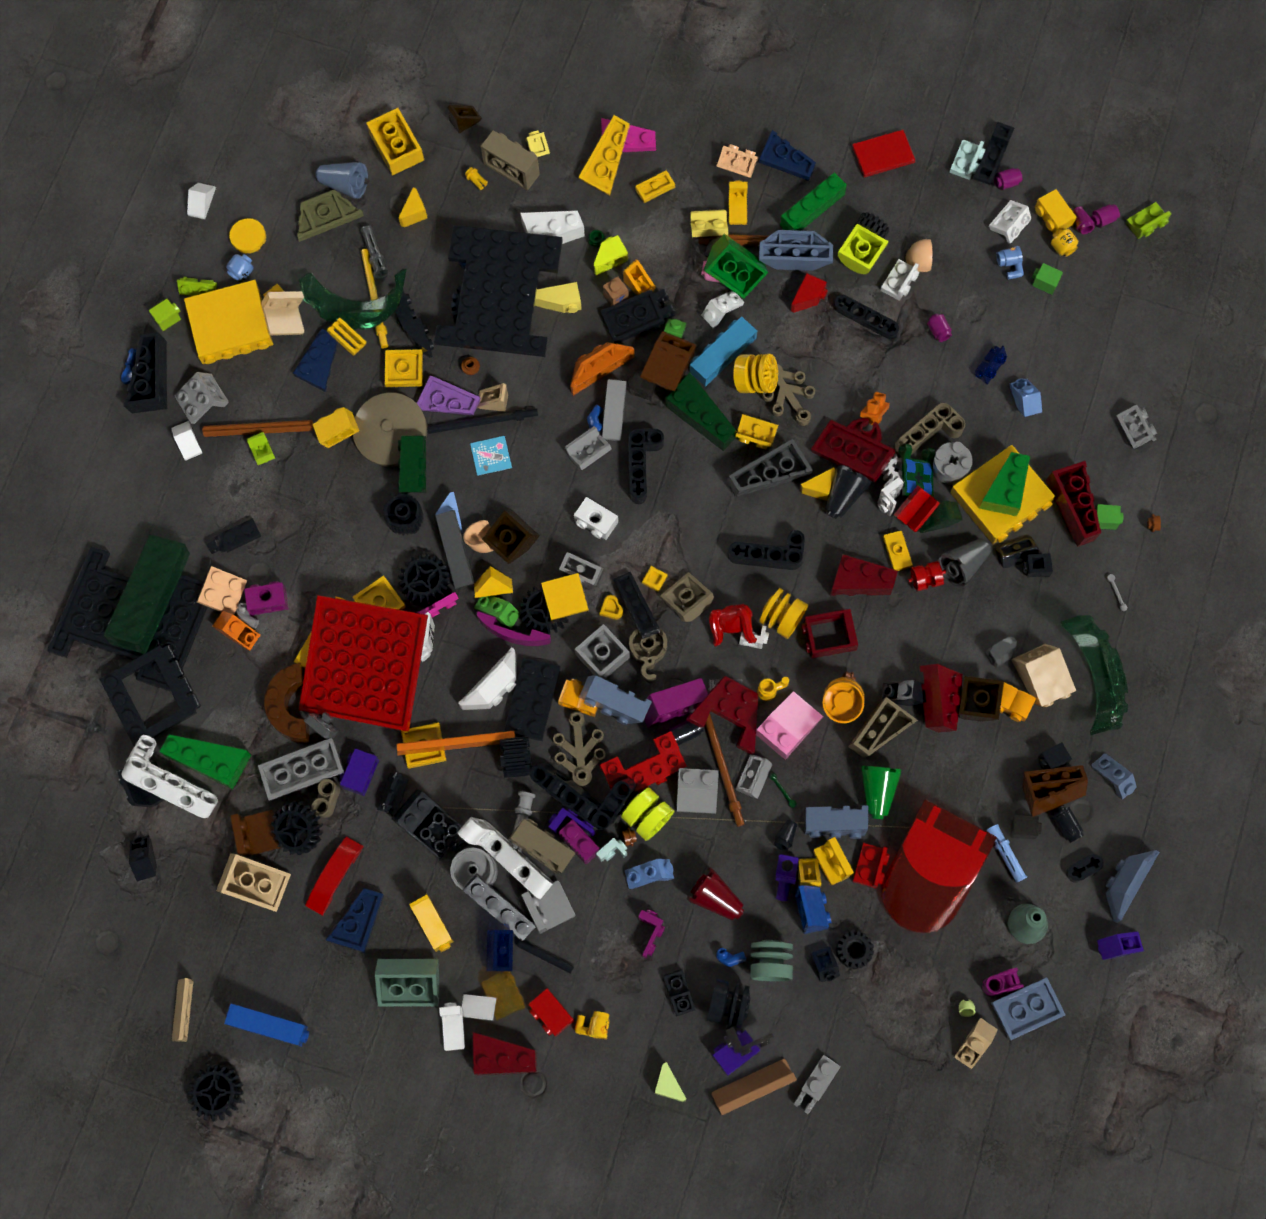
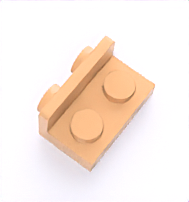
M729 144L728 147L723 145L717 167L751 178L756 162L759 159L755 156L756 153L747 149L745 152L739 151V147Z

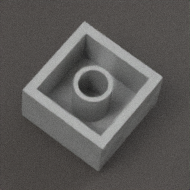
M604 624L575 648V655L593 675L602 679H606L630 658V652Z

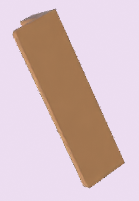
M782 1059L713 1091L712 1096L722 1116L789 1085L797 1079L794 1073L791 1072L786 1059Z

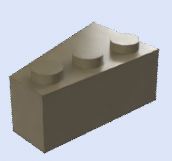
M885 697L880 700L848 747L861 757L866 758L918 720Z

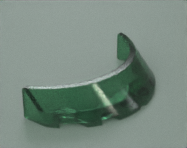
M401 269L394 275L396 286L389 293L376 300L365 302L352 301L335 295L326 289L312 273H307L300 278L299 284L304 300L307 304H311L320 314L321 318L327 322L330 320L334 323L340 317L353 330H365L378 326L394 313L402 297L407 269Z
M1079 615L1061 621V626L1071 634L1081 648L1092 673L1096 691V716L1090 730V735L1120 729L1123 726L1121 723L1123 715L1128 711V704L1125 702L1128 686L1116 648H1112L1108 641L1110 636L1105 630H1100L1094 623V618L1090 615Z

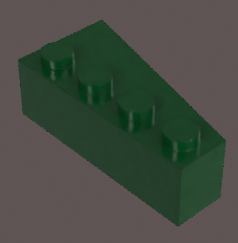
M690 372L677 386L676 390L672 391L666 398V407L724 451L735 439L736 429Z

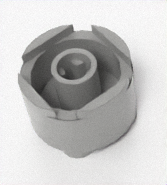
M949 442L939 447L933 459L934 477L939 482L948 485H955L967 477L972 466L970 451L961 442Z

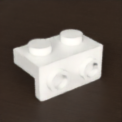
M900 477L895 480L891 479L884 485L885 488L881 490L877 502L879 509L884 514L887 513L888 516L893 514L896 505L894 499L900 495L904 483Z

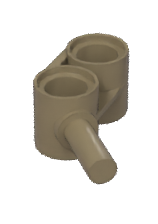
M324 779L318 785L319 793L317 799L312 803L311 809L316 810L315 816L327 818L334 812L340 794V786L330 779ZM332 784L333 789L327 794L326 787ZM326 803V810L321 813L319 810L320 806Z

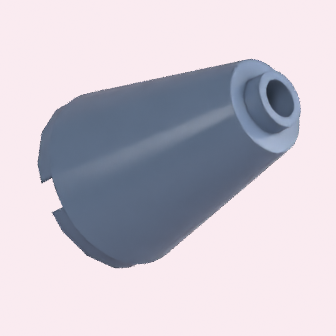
M360 162L321 165L316 170V178L319 183L349 197L361 198L367 187L364 181L365 178H368V172L365 164Z

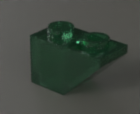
M942 501L919 528L920 533L947 528L963 520L958 503Z

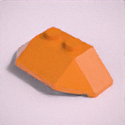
M605 343L596 346L591 353L580 356L575 363L571 381V393L573 396L635 357L633 347Z

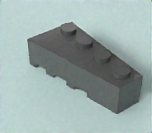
M791 439L729 475L727 483L735 496L738 497L810 476L813 470L795 441Z

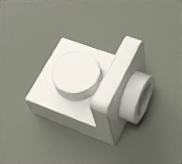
M762 626L761 636L753 632L757 638L756 643H748L744 633L741 632L740 645L762 649L763 643L767 644L769 633L766 632V626Z

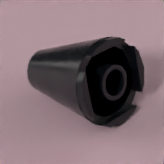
M839 464L836 468L825 510L828 511L826 514L834 519H837V517L842 518L867 490L871 481L862 474L853 472L851 468Z

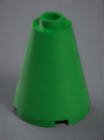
M862 765L868 814H872L871 818L883 819L884 816H888L901 776V769L895 770L893 768Z

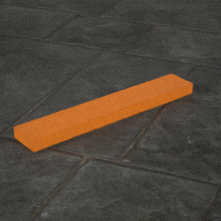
M507 731L397 744V755L500 744V739L514 738L515 732Z

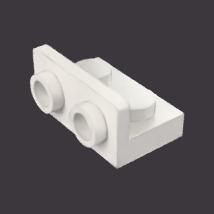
M1010 200L989 225L990 230L1005 235L1007 242L1012 243L1031 220L1028 206Z
M898 259L880 291L900 301L903 295L906 296L911 288L909 286L911 281H916L920 273L917 271L919 264L915 263L914 266H911Z

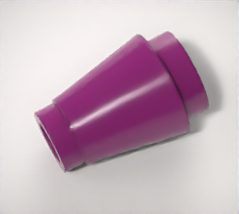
M1083 207L1075 208L1073 213L1076 216L1075 223L1078 232H1081V234L1090 233L1094 229V221Z

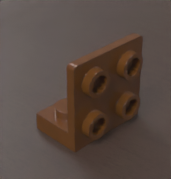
M273 810L241 817L239 814L230 815L237 853L240 856L248 857L281 848L277 847L279 841L273 840L276 836L275 833H271L274 827L270 824L275 821L272 818L274 815Z

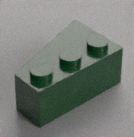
M401 436V440H398V451H400V459H398V470H400L398 478L399 492L426 493V436Z

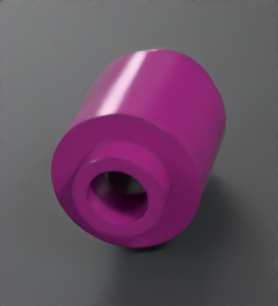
M1018 168L998 172L995 175L994 184L1000 190L1017 186L1022 182V173Z
M1109 204L1093 211L1091 218L1094 221V225L1101 228L1115 222L1120 217V211L1115 204Z
M937 313L929 318L927 325L935 339H938L939 342H944L952 336V330L943 314L939 315Z

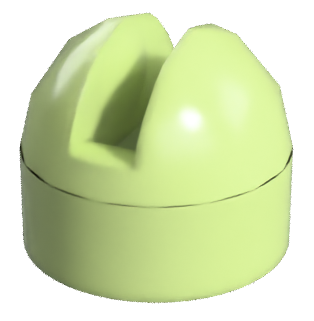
M968 999V1001L962 1000L960 1002L959 1014L961 1016L970 1017L976 1013L973 1001Z

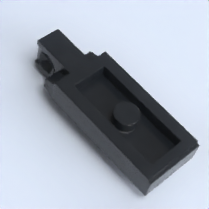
M252 518L214 537L215 540L208 543L207 546L211 554L220 550L222 553H228L261 537V534Z

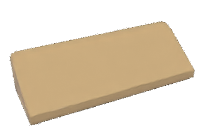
M189 978L178 980L172 1041L186 1042L188 1038L194 982Z

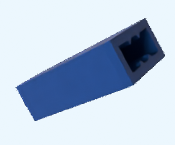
M230 1004L224 1024L301 1047L303 1043L307 1042L309 1036L308 1027L234 1004Z

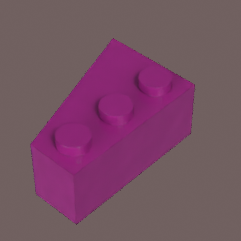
M702 678L650 694L647 699L652 701L644 718L647 728L675 717L686 715L690 711L695 710L699 703L708 695Z

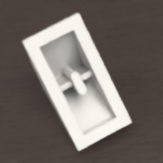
M197 183L189 189L188 216L201 219L206 218L216 189L215 186Z
M189 421L171 428L173 437L185 461L202 454Z

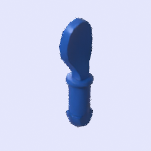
M131 348L128 351V358L125 363L126 368L121 376L123 384L131 382L133 375L131 372L137 352L135 348Z

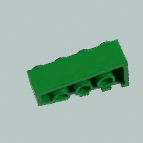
M168 735L159 751L165 757L232 790L252 756L247 750L174 735Z

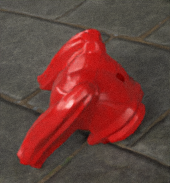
M729 605L722 610L711 611L709 625L714 637V646L722 643L723 632L731 634L743 631L748 643H756L757 638L753 634L751 617L753 615L748 605Z

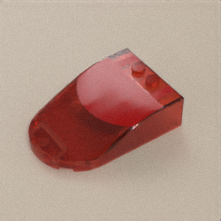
M924 800L883 879L881 895L886 912L890 918L903 929L915 933L934 932L948 925L961 908L997 837Z

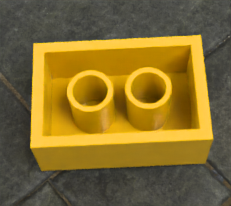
M399 108L366 122L369 134L392 176L424 161L422 149Z

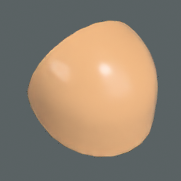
M922 239L915 242L906 253V262L911 266H914L915 263L919 264L917 270L919 272L931 270L932 243L930 239Z
M486 520L475 522L464 532V542L476 552L489 553L493 551L482 540L491 528L489 522Z

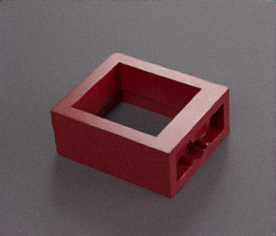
M851 609L807 616L804 619V623L801 624L802 633L807 636L808 642H805L806 651L811 654V659L856 651L858 648ZM842 620L847 645L816 650L811 626Z

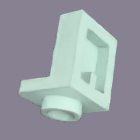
M613 838L596 853V857L601 862L604 860L609 861L616 854L615 850L623 857H626L627 852L625 850L627 847L620 839L616 841Z

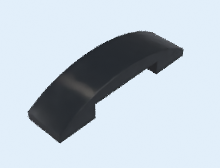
M1001 122L997 123L973 179L991 185L1015 129L1014 127Z

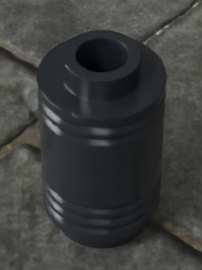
M687 720L668 729V732L672 731L678 745L686 743L704 732L703 727L700 728Z
M1063 805L1054 810L1055 815L1052 817L1066 841L1069 840L1071 843L1084 836L1082 833L1084 830L1079 825L1070 807L1065 808Z

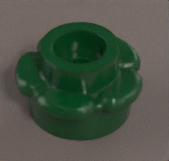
M593 230L588 236V243L591 246L600 247L606 237L600 230Z

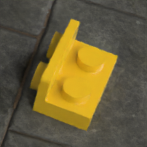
M836 837L829 839L824 845L813 850L830 885L837 884L854 873Z

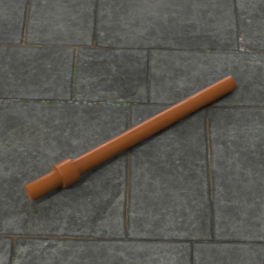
M709 714L705 725L730 802L728 804L730 812L734 815L737 827L745 825L740 811L742 809L740 801H737L712 718Z

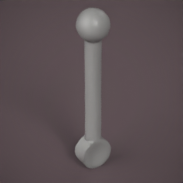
M1110 574L1107 577V581L1112 584L1120 603V610L1126 611L1127 605L1124 604L1114 582L1115 576Z

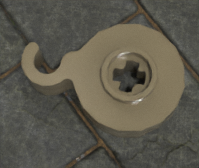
M636 629L630 635V653L636 661L643 664L641 668L642 679L647 683L656 682V674L648 675L646 672L653 669L655 664L665 656L667 652L666 634L660 629L659 633L642 639L638 629ZM646 641H650V644H653L650 648L643 646L646 644Z

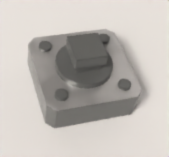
M324 712L322 716L319 714H308L304 719L306 724L326 739L334 738L339 732L330 723L334 718L327 712Z

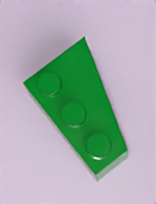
M1011 452L984 497L979 509L1012 516L1018 515L1021 509L1030 456Z

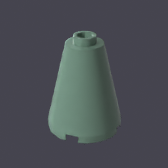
M1021 904L1015 907L1009 914L1008 930L1018 942L1033 944L1043 939L1046 935L1048 919L1045 912L1038 906Z

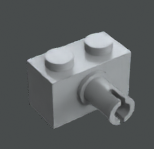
M569 552L566 553L559 570L570 575L579 573L581 583L586 581L592 585L597 584L604 569Z

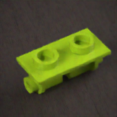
M187 277L177 280L179 295L196 296L217 289V282H214V280L201 279L198 282V279Z

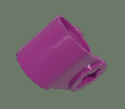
M1018 968L1009 969L985 979L982 983L983 992L988 996H995L1024 988L1017 974ZM990 981H994L997 984L996 991L989 988Z

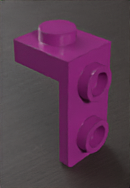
M649 909L646 912L641 910L638 916V920L655 927L642 955L645 959L648 955L652 956L657 946L654 944L656 937L661 938L665 929L662 926L663 920L657 917V913Z

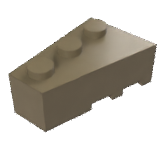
M522 819L508 840L555 874L562 873L575 855V852L570 850V847L563 842L555 840L554 836L548 831H542L537 828L538 824L531 819Z

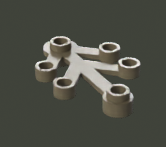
M777 364V385L780 389L772 413L775 416L783 414V404L786 397L797 413L796 422L801 426H806L810 423L811 414L808 410L802 408L794 394L803 395L811 399L815 396V388L812 386L803 388L786 384L784 379L794 380L797 384L804 383L805 373L802 371L796 373L783 371L782 367ZM802 376L803 379L799 380L796 377ZM811 390L813 393L807 394L806 391ZM774 392L770 393L771 397H766V393H763L762 397L765 401L770 402L773 400ZM780 408L781 412H776L775 409ZM801 414H806L807 417H806V418H802L800 415H801Z
M575 711L569 716V723L574 727L575 747L567 742L561 733L554 735L553 742L556 746H561L577 759V767L568 761L566 755L562 752L555 755V762L558 765L564 766L573 774L572 778L576 784L586 786L592 780L591 771L600 761L605 759L606 753L602 748L596 749L594 757L586 766L584 758L598 742L603 740L604 734L600 729L594 730L591 739L583 747L581 727L584 725L585 719L581 712ZM579 716L580 720L578 722H575L573 720V717ZM596 733H600L602 736L601 738L596 739L594 735ZM557 737L563 738L562 742L557 743L555 739ZM597 752H602L604 754L603 757L598 758L596 756ZM563 756L564 761L559 762L557 758ZM580 773H585L586 777L584 779H580L578 775Z

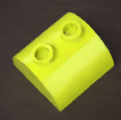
M856 224L838 251V257L850 270L859 274H868L889 241Z

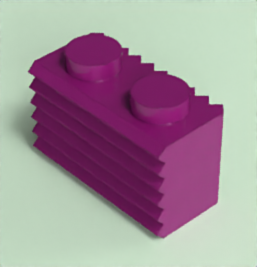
M571 820L559 831L560 838L571 847V850L576 855H579L584 864H588L596 857V853L600 848L574 820Z

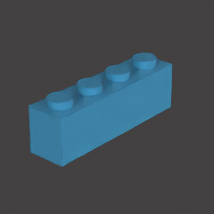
M742 316L738 320H734L729 325L727 331L721 332L712 345L708 344L699 357L695 356L691 360V374L705 387L757 339V330Z

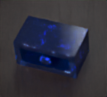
M488 930L486 971H512L513 930Z

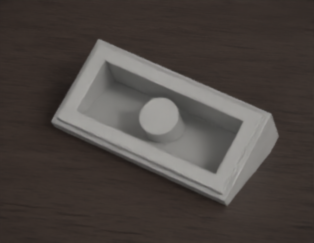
M750 754L735 790L758 799L772 763L766 758Z

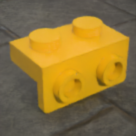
M742 414L735 437H738L740 442L749 444L751 441L757 443L756 447L767 449V447H772L779 425Z

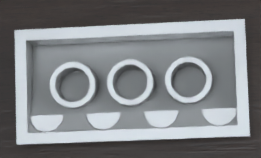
M333 738L258 765L269 801L344 773Z

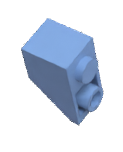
M1018 379L1013 383H1009L1018 411L1024 417L1042 413L1040 391L1028 379Z

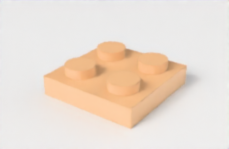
M211 566L197 603L234 615L247 580Z

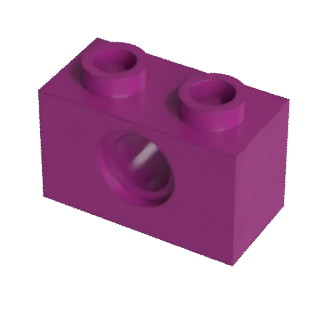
M273 581L268 583L269 585L263 586L255 584L251 585L250 588L244 589L247 611L251 616L289 609L286 587L282 582ZM270 594L271 596L268 600H262L264 595Z

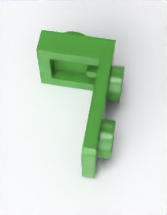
M495 596L480 597L474 606L477 611L496 617L508 629H512L520 616V612L510 602Z

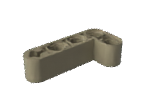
M940 403L896 441L894 446L895 454H897L898 458H901L898 452L899 446L909 444L912 446V455L940 429L949 437L958 438L964 431L965 420L949 404ZM939 412H944L947 416H940ZM925 424H931L933 428H927ZM952 425H957L960 429L956 430ZM916 435L920 439L914 440L911 436Z

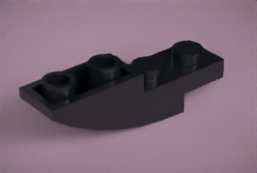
M403 288L397 289L396 292L401 306L394 309L401 328L418 350L422 349L424 355L429 358L433 357L431 350H434L432 340L427 339L426 334H429L426 323L422 324L421 318H416L414 309L410 310L409 304L412 303L409 293L405 294Z

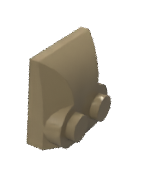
M689 572L660 595L661 599L684 622H690L710 607L714 598L713 593Z

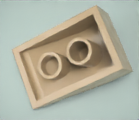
M230 853L216 891L277 912L291 874Z

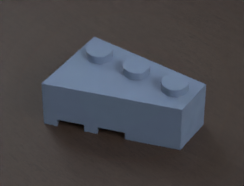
M596 675L588 676L579 698L584 700V704L593 708L596 706L601 709L600 712L602 714L616 717V721L623 725L643 722L652 701L648 699L641 701L635 698V693L631 691L626 693L617 688L618 685Z
M868 805L862 806V809H850V806H843V809L806 807L805 834H809L811 838L829 835V838L836 837V839L841 838V836H849L850 839H861V836H865L868 830Z

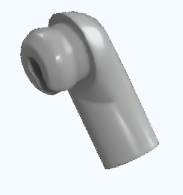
M239 603L236 609L238 618L248 626L256 628L259 620L250 616L246 603Z

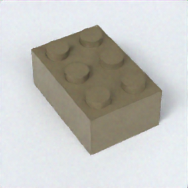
M493 130L481 145L484 165L528 191L539 177L537 155L530 150H525L519 143L510 141L503 133H497Z

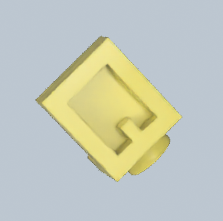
M539 130L528 133L529 137L525 139L530 151L534 152L537 157L550 154L544 132L539 133Z

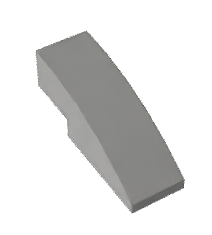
M608 379L602 434L605 440L621 441L627 388L626 381Z

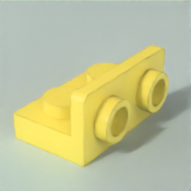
M726 210L690 212L692 237L728 235Z

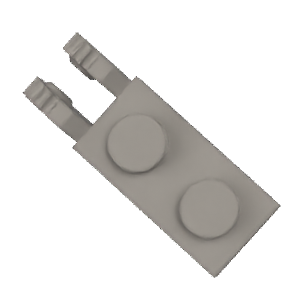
M823 1055L803 1085L802 1091L794 1105L798 1107L802 1103L805 1094H808L812 1097V1100L808 1103L804 1112L809 1114L841 1066Z

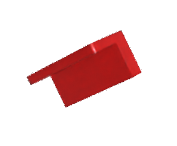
M917 486L894 515L914 532H917L940 503L920 486Z

